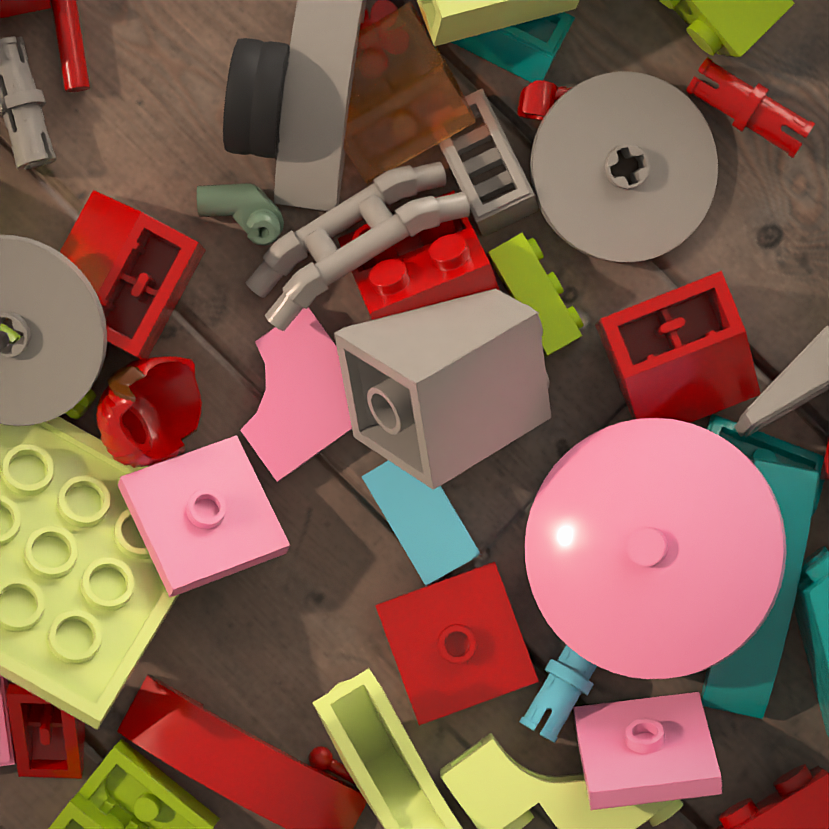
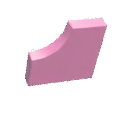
M309 307L307 309L303 308L285 331L275 327L255 341L265 363L266 390L257 413L240 431L277 482L352 430L337 346Z

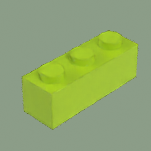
M522 232L487 253L490 263L510 297L530 306L539 313L543 326V353L546 358L582 337L579 329L584 324L573 306L566 308L559 296L564 292L563 287L553 271L546 274L539 260L544 258V255L533 237L527 240Z

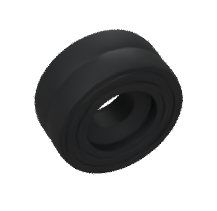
M250 38L237 40L231 57L224 104L223 143L225 151L241 155L252 154L264 158L277 157V153H279L278 143H280L279 127L282 99L289 63L287 61L290 55V45L273 41L263 42Z

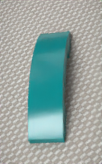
M754 458L753 463L771 487L783 518L786 535L784 576L775 604L757 633L732 656L707 669L701 701L704 707L763 719L777 675L796 598L813 512L818 471Z

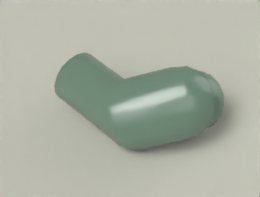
M240 183L197 186L199 217L232 216L248 234L247 237L250 241L262 246L275 242L282 232L284 220L280 209L257 185Z

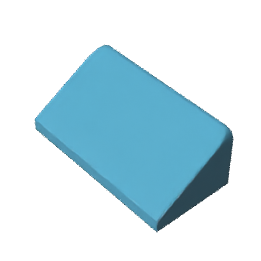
M389 460L362 476L425 586L481 555L441 486L433 490Z

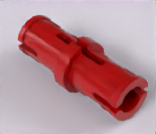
M707 57L698 71L719 84V88L714 89L694 76L686 92L690 95H695L733 118L732 126L743 132L747 127L788 153V156L794 158L803 143L783 132L781 127L786 126L802 137L807 138L816 123L806 120L768 97L769 89L760 83L754 88L713 62V59Z

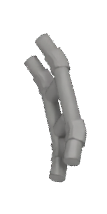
M441 162L414 168L408 165L386 171L373 179V184L296 232L291 230L278 238L264 254L263 262L246 281V285L258 296L265 298L283 275L288 276L299 262L308 257L307 254L309 252L316 263H309L292 276L282 288V295L265 314L267 320L279 330L285 331L303 308L307 309L318 295L329 289L328 286L378 254L409 235L412 238L423 230L439 227L440 223L468 217L470 208L464 192L438 198L428 196L415 199L396 209V214L394 215L386 206L387 204L391 206L400 199L416 196L417 192L445 186L446 173ZM365 219L371 229L338 249L332 238Z

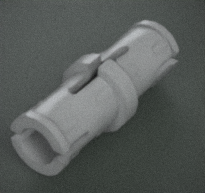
M15 36L0 39V117L4 118L5 126L9 133L16 168L18 170H27L50 164L57 158L44 121L42 107L45 106L46 101L43 91L36 89L28 63L24 39L21 36L17 38Z

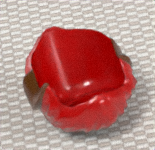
M177 356L141 358L130 362L125 367L114 372L107 379L108 386L100 397L96 413L101 440L113 459L123 465L137 468L149 467L184 454L185 445L183 440L197 431L202 414V399L195 378V363L192 359Z

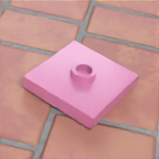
M237 435L121 476L119 479V490L170 598L284 555L290 547L288 539Z
M699 692L573 707L574 725L591 810L722 794L721 773Z

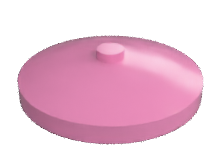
M662 418L636 419L611 425L591 434L565 453L553 466L539 488L530 510L525 536V562L530 587L541 613L557 636L568 647L596 666L616 674L642 679H668L701 672L719 664L742 648L757 633L773 608L781 588L786 562V535L780 508L771 487L754 463L737 447L715 433L691 423Z

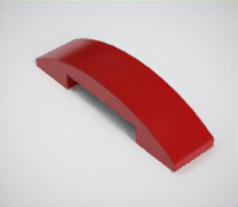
M149 674L146 676L117 730L118 733L188 777L286 829L354 828L367 804L358 788L327 771L307 765L203 708L204 704Z

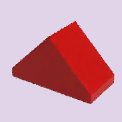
M14 682L9 683L6 696L18 777L82 779L85 722Z

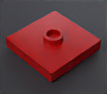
M495 561L375 605L419 726L539 682Z

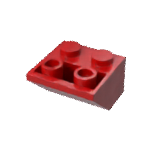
M93 190L60 253L82 271L94 288L105 316L107 341L141 359L148 358L206 250L196 240L166 224Z
M453 190L438 197L455 194ZM467 217L440 223L439 227L423 230L412 238L409 235L351 271L371 320L492 289L499 290L492 266ZM365 224L356 231L337 238L340 246L343 247L371 228L368 224Z
M722 271L603 317L595 324L633 420L662 418L691 423L761 395L747 333Z

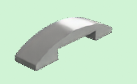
M297 0L280 117V143H278L279 153H277L274 190L275 204L329 211L339 205L346 149H343L360 23H364L367 0Z

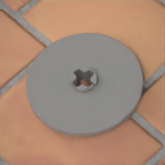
M612 72L598 75L579 83L563 94L551 106L534 138L531 151L530 173L532 188L540 211L551 228L566 243L583 254L596 259L628 263L644 261L663 255L679 246L698 228L707 214L715 194L718 177V158L714 138L708 123L697 106L683 92L655 76L638 72ZM618 150H621L625 159L635 157L638 162L639 169L630 173L632 181L630 185H628L624 176L614 178L611 174L610 166L615 165L619 161Z
M0 235V325L7 318L12 319L13 329L24 333L13 345L9 343L8 333L0 331V424L13 426L34 425L52 420L66 413L94 385L106 355V321L102 305L94 288L72 261L57 250L39 241L15 235Z

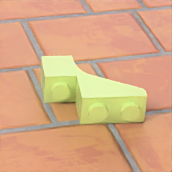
M370 669L365 670L350 680L337 684L329 693L312 702L347 772L384 829H462L437 789L387 696Z
M491 733L439 770L441 780L477 829H522L534 818L529 809L537 803L541 805L557 829H636L647 820L652 826H656L676 813L683 805V802L679 799L591 810L584 773L548 776L533 772L512 759Z

